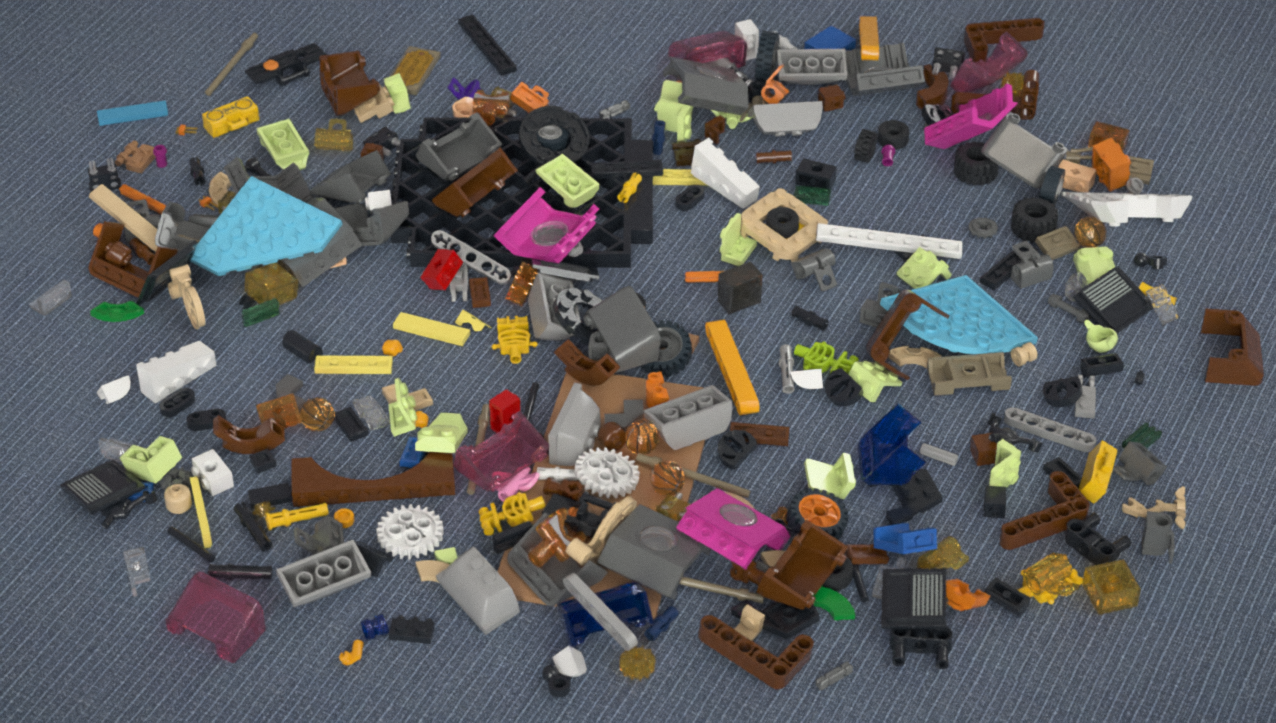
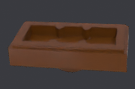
M487 277L469 279L472 308L490 307L491 298Z
M874 544L846 545L848 549L845 554L852 564H887L889 561L886 551L874 548Z

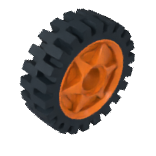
M808 488L806 491L801 490L799 494L796 493L794 498H792L786 514V521L788 522V527L792 528L793 534H799L802 524L807 519L838 540L842 537L848 523V509H845L846 505L844 502L840 503L841 499L839 497L834 499L835 494L830 493L827 495L826 490L819 492V488H814L812 492L811 488Z

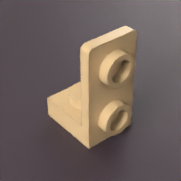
M746 605L742 610L740 623L735 630L753 641L762 631L765 615Z

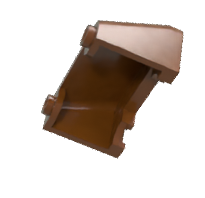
M359 50L319 56L321 87L336 116L345 115L375 97L377 92L380 91L379 82L374 78L369 81L364 72L366 60Z
M807 519L802 524L799 534L793 538L790 546L777 563L765 572L756 593L764 598L802 610L806 607L811 608L816 600L814 597L836 566L841 567L847 559L845 553L848 549V546Z

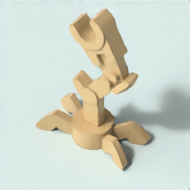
M1182 486L1175 492L1177 499L1174 500V503L1176 504H1168L1161 500H1156V506L1146 509L1134 498H1129L1128 505H1122V511L1134 517L1140 516L1146 518L1147 511H1173L1177 515L1175 523L1181 529H1184V519L1186 517L1185 487Z

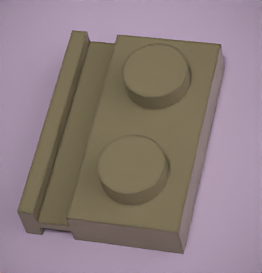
M1128 156L1131 161L1129 179L1139 178L1143 184L1149 185L1154 160Z
M1067 226L1039 236L1035 240L1043 254H1048L1052 260L1077 251L1081 246L1076 243L1075 237Z

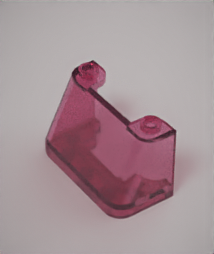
M725 30L675 41L668 49L669 58L675 57L705 63L728 57V60L735 62L737 67H743L746 64L747 43L742 37Z
M1005 32L1001 35L1000 42L994 52L985 62L982 59L979 62H972L970 57L966 59L950 86L956 92L970 93L992 85L1023 63L1027 57V51L1008 32Z
M520 411L512 415V423L509 425L504 424L500 432L476 447L464 445L457 449L453 464L454 468L486 492L496 491L502 483L535 462L543 461L548 455L547 452L550 445Z
M197 572L189 580L166 619V627L171 633L182 634L186 628L215 643L217 655L221 659L235 663L266 631L263 609L256 599L203 572Z

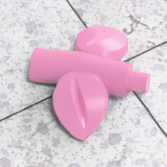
M524 466V468H519L514 476L505 473H495L492 476V481L495 489L499 491V499L504 502L506 498L516 495L519 491L525 492L532 488L540 474L537 472L529 474L531 472L530 467Z

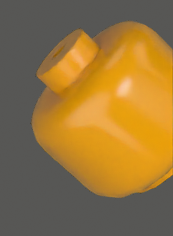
M386 340L382 346V351L385 355L396 356L403 351V347L398 340Z
M416 411V427H427L428 415L423 413V411Z

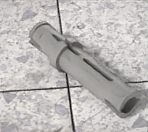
M785 344L780 347L779 366L782 373V391L786 394H791L794 392V380L791 375L794 359L792 358L791 346Z

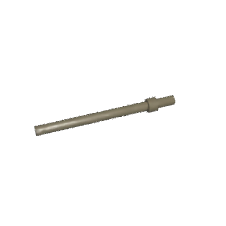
M252 33L248 39L244 40L241 44L242 47L205 90L206 95L210 96L246 51L253 47V43L258 38L256 33Z
M488 404L482 406L477 422L479 428L467 487V493L470 495L475 493L486 428L490 422Z
M638 453L636 457L637 461L649 464L651 468L657 470L660 468L658 463H666L662 461V458L656 456L650 457ZM666 463L669 466V468L679 469V467L676 465ZM680 467V470L671 469V471L660 468L669 472L672 471L680 475V470H682L685 474L684 477L749 498L751 493L750 490Z
M682 577L679 583L684 586L736 597L740 601L749 600L762 604L764 601V597L749 592L748 589L744 588L739 590L687 577Z

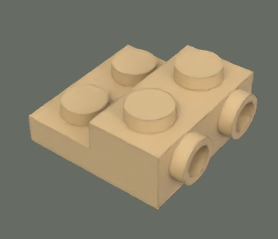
M380 85V91L377 92L375 97L354 109L361 123L374 115H377L380 119L394 111L392 106L395 104L385 86L381 87Z

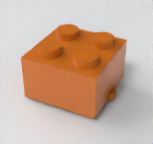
M1112 137L1093 145L1092 168L1096 169L1099 182L1104 183L1110 192L1126 185L1130 176L1129 168L1131 161L1128 155L1122 152L1120 145L1115 143Z

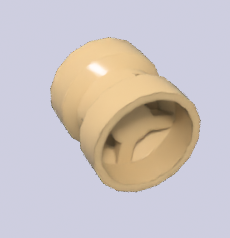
M1030 342L1023 344L1022 347L1013 348L1010 353L1012 361L1016 366H1022L1027 361L1031 362L1037 359V350Z

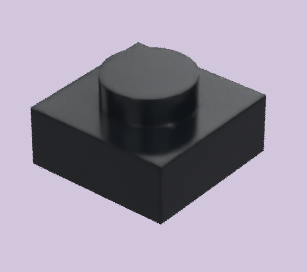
M268 449L249 455L250 462L257 473L276 467V461Z

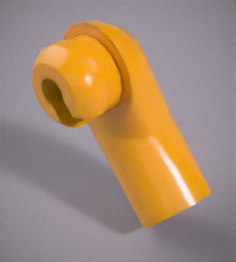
M353 641L350 653L348 651L340 653L339 659L343 665L349 666L361 659L363 641Z

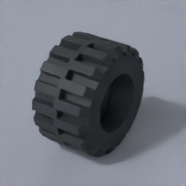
M967 142L965 145L962 144L960 148H957L954 174H956L960 181L977 186L985 185V183L989 184L996 179L999 165L982 153L981 149L985 145L984 142Z
M1031 197L1019 200L1013 208L1011 220L1012 233L1023 241L1034 243L1037 237L1056 230L1058 210L1054 204L1042 198Z

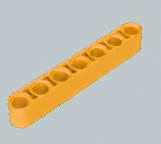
M860 16L861 60L878 61L879 38L877 17Z
M725 319L706 322L707 338L739 416L759 413L757 395Z

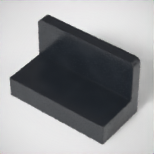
M355 541L371 571V575L378 577L384 561L392 562L393 558L361 541Z

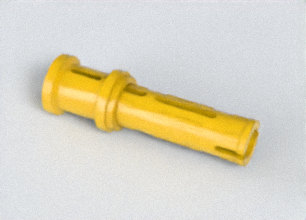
M323 503L291 511L282 509L281 512L272 514L266 512L265 520L270 531L275 527L284 525L289 527L293 522L327 516L329 513L327 504Z

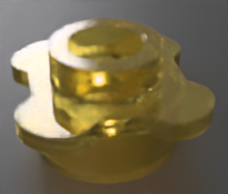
M270 501L254 505L255 511L252 513L258 514L259 517H265L266 512L271 514L270 511L276 508L271 507Z

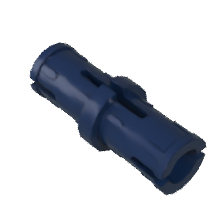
M662 120L654 122L652 140L653 154L655 155L663 153V143L666 140V135L664 134L666 123Z
M668 606L660 616L653 620V624L644 631L646 639L655 641L662 632L667 631L670 623L678 617V610L673 606Z

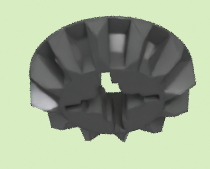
M975 218L969 223V231L972 236L977 235V238H992L993 235L997 234L998 226L989 218Z
M174 467L159 482L163 490L174 484H183L189 487L192 476L183 467L180 469Z

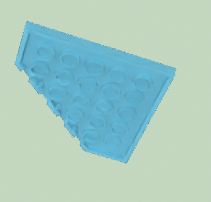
M251 176L196 245V250L190 262L217 276L226 275V272L234 270L239 272L251 269L252 266L259 264L264 266L278 262L277 260L284 258L293 259L302 257L303 254L309 252H322L343 225L342 220Z

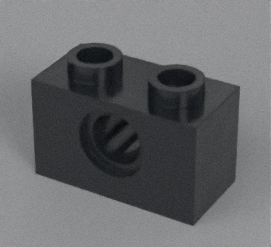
M803 158L796 170L795 184L829 193L836 181L837 166Z

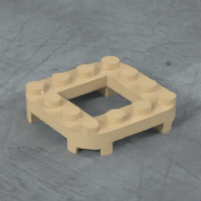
M777 189L743 211L741 215V235L744 238L751 236L774 253L772 257L774 260L785 259L793 262L798 259L799 254L816 242L821 243V241H816L817 224H828V221L784 189ZM787 207L793 209L799 216V223L805 227L786 240L762 222L766 219L768 212L774 208Z

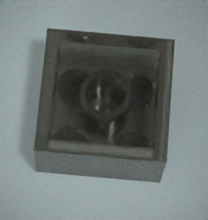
M752 262L719 273L718 302L728 314L761 303L762 273Z

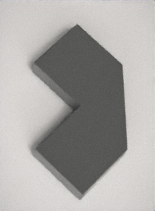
M287 374L275 385L278 408L294 416L303 408L302 405L306 404L305 399L295 395L303 387V381Z
M623 400L624 413L604 414V422H616L624 431H627L629 429L627 427L632 425L634 421H640L644 418L643 400Z

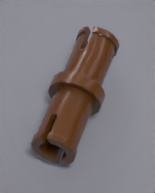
M791 150L756 152L757 164L767 162L776 164V162L792 161Z
M133 238L129 243L130 247L139 258L144 259L148 265H151L155 255L151 252L149 246L143 244L138 238Z

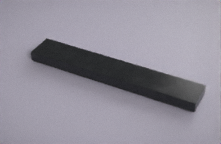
M473 14L458 19V24L501 76L517 71V66Z

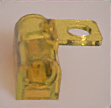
M330 119L328 130L316 128L314 142L316 149L352 151L353 134L351 130H346V120ZM334 124H341L342 130H333Z
M948 536L937 544V549L928 550L918 557L917 569H948L951 566L957 570L969 562V557L961 551L959 542L954 537Z
M1051 553L1023 571L1027 586L1035 595H1040L1047 591L1049 594L1068 596L1080 588L1079 584L1065 581L1072 572L1067 555Z

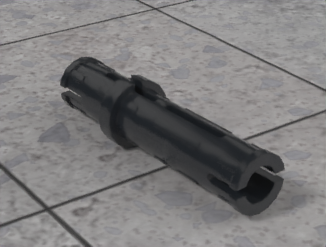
M241 502V505L237 503L234 506V512L241 519V525L247 528L261 551L265 552V548L267 551L270 550L273 543L256 521L255 514L249 511L244 502Z
M228 563V565L209 564L208 567L209 578L222 577L227 578V580H232V578L271 580L273 573L272 566H240Z

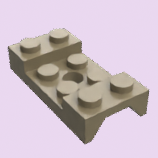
M1004 352L928 358L927 372L934 396L953 394L954 388L990 386L991 391L1010 390L1012 377L1007 376L1005 370Z

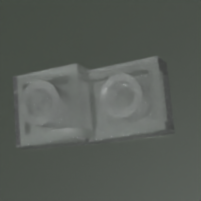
M1163 284L1145 291L1162 326L1180 318Z
M371 395L353 400L352 403L360 418H365L371 431L389 425V418Z

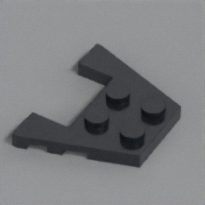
M864 469L863 475L870 487L890 483L903 506L886 511V517L890 525L900 524L903 521L908 522L917 513H924L942 502V495L927 469Z
M744 600L731 608V614L741 619L742 610L746 605L754 609L756 608L747 600ZM776 602L759 611L765 615L762 629L786 640L820 621L819 613L814 604L810 609L806 607L802 610Z

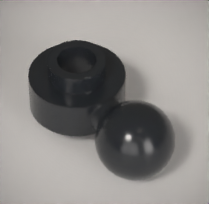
M1138 253L1134 257V263L1139 267H1144L1148 264L1152 266V269H1163V266L1167 265V257H1148L1145 253Z
M545 666L542 676L549 682L550 694L555 697H564L569 694L570 680L565 676H559V669L556 666Z

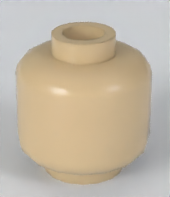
M174 484L165 490V504L169 512L182 514L190 509L192 500L187 486Z

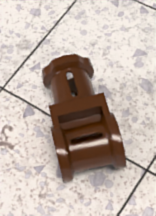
M548 477L544 483L543 494L553 495L555 493L579 502L583 487L578 481L564 479L560 483Z
M754 561L750 562L746 570L738 564L731 562L730 576L734 580L742 581L746 584L751 581L757 587L759 586L765 573L756 568Z

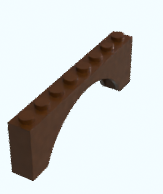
M429 452L413 468L392 477L375 480H356L335 475L319 466L312 457L291 459L294 507L314 506L323 503L328 505L455 495L452 453Z

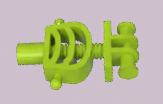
M825 341L822 343L815 342L811 348L797 344L794 350V355L804 358L803 370L821 369V372L824 373L832 367L830 374L839 368H842L849 374L853 364L859 362L858 357L855 355H851L848 360V352L846 351L841 354L838 360H835L834 348Z

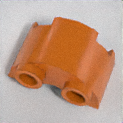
M661 371L657 373L652 372L648 375L646 381V405L648 408L669 401L667 389L662 387L664 379Z
M959 579L946 581V597L949 601L947 603L953 609L963 611L983 607L990 598V595L980 590H976L975 593L970 592L969 584Z

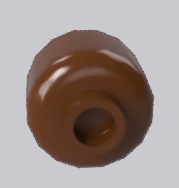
M121 241L110 242L104 249L106 252L105 260L119 267L125 268L133 258L131 255L132 250Z
M607 422L598 431L599 441L610 451L612 449L617 451L626 443L627 435L616 422Z

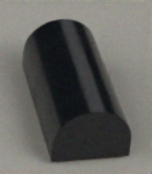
M295 330L288 331L283 337V347L307 363H311L316 359V356L323 354L320 346Z
M1117 353L1080 359V368L1082 375L1086 378L1122 372L1124 362Z
M996 577L983 591L990 595L989 599L1018 617H1021L1027 611L1030 604V597Z

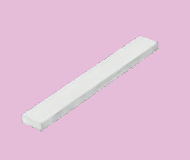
M817 224L816 241L914 253L921 247L925 251H931L935 256L957 259L962 257V241Z

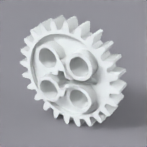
M598 447L596 452L589 449V453L583 452L582 456L579 455L574 474H576L575 479L580 480L579 482L585 485L584 490L591 489V494L598 492L599 497L606 494L607 498H610V495L617 498L618 494L622 497H625L626 493L631 494V491L635 490L636 485H638L640 472L637 471L638 466L634 465V460L628 461L629 456L623 457L622 452L616 454L615 449L609 452L607 448H604V451H601Z
M410 504L409 508L406 509L401 505V510L393 508L394 513L386 512L387 517L382 516L381 522H378V528L376 529L378 543H380L381 548H385L386 553L392 551L393 557L400 554V559L405 555L408 556V559H411L412 555H415L418 559L420 553L427 556V550L434 552V546L439 547V541L443 540V523L440 521L439 515H435L434 510L428 512V507L421 510L420 505L413 508L412 504Z

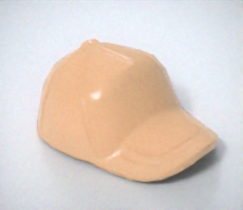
M464 97L453 104L454 118H469L472 114L476 113L474 112L475 105L478 108H482V103L470 97Z

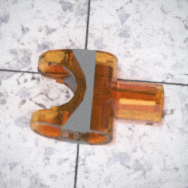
M477 90L473 98V113L477 112L480 114L484 122L491 126L495 122L496 115H508L509 91H504L496 96H490L485 94L484 90Z
M565 507L546 517L535 529L543 540L528 553V559L539 568L553 555H555L559 562L566 561L570 556L565 551L571 541L575 538L582 542L586 540L587 536L583 531L576 533L572 537L566 534L564 521L569 512Z

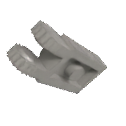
M463 263L449 284L452 302H456L457 299L455 291H463L462 299L467 301L468 266Z
M1078 374V378L1081 384H1083V375ZM1090 376L1089 386H1082V396L1075 402V417L1095 418V376Z

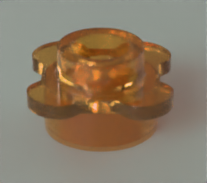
M780 507L776 513L772 514V520L781 519L785 524H788L786 521L788 509Z

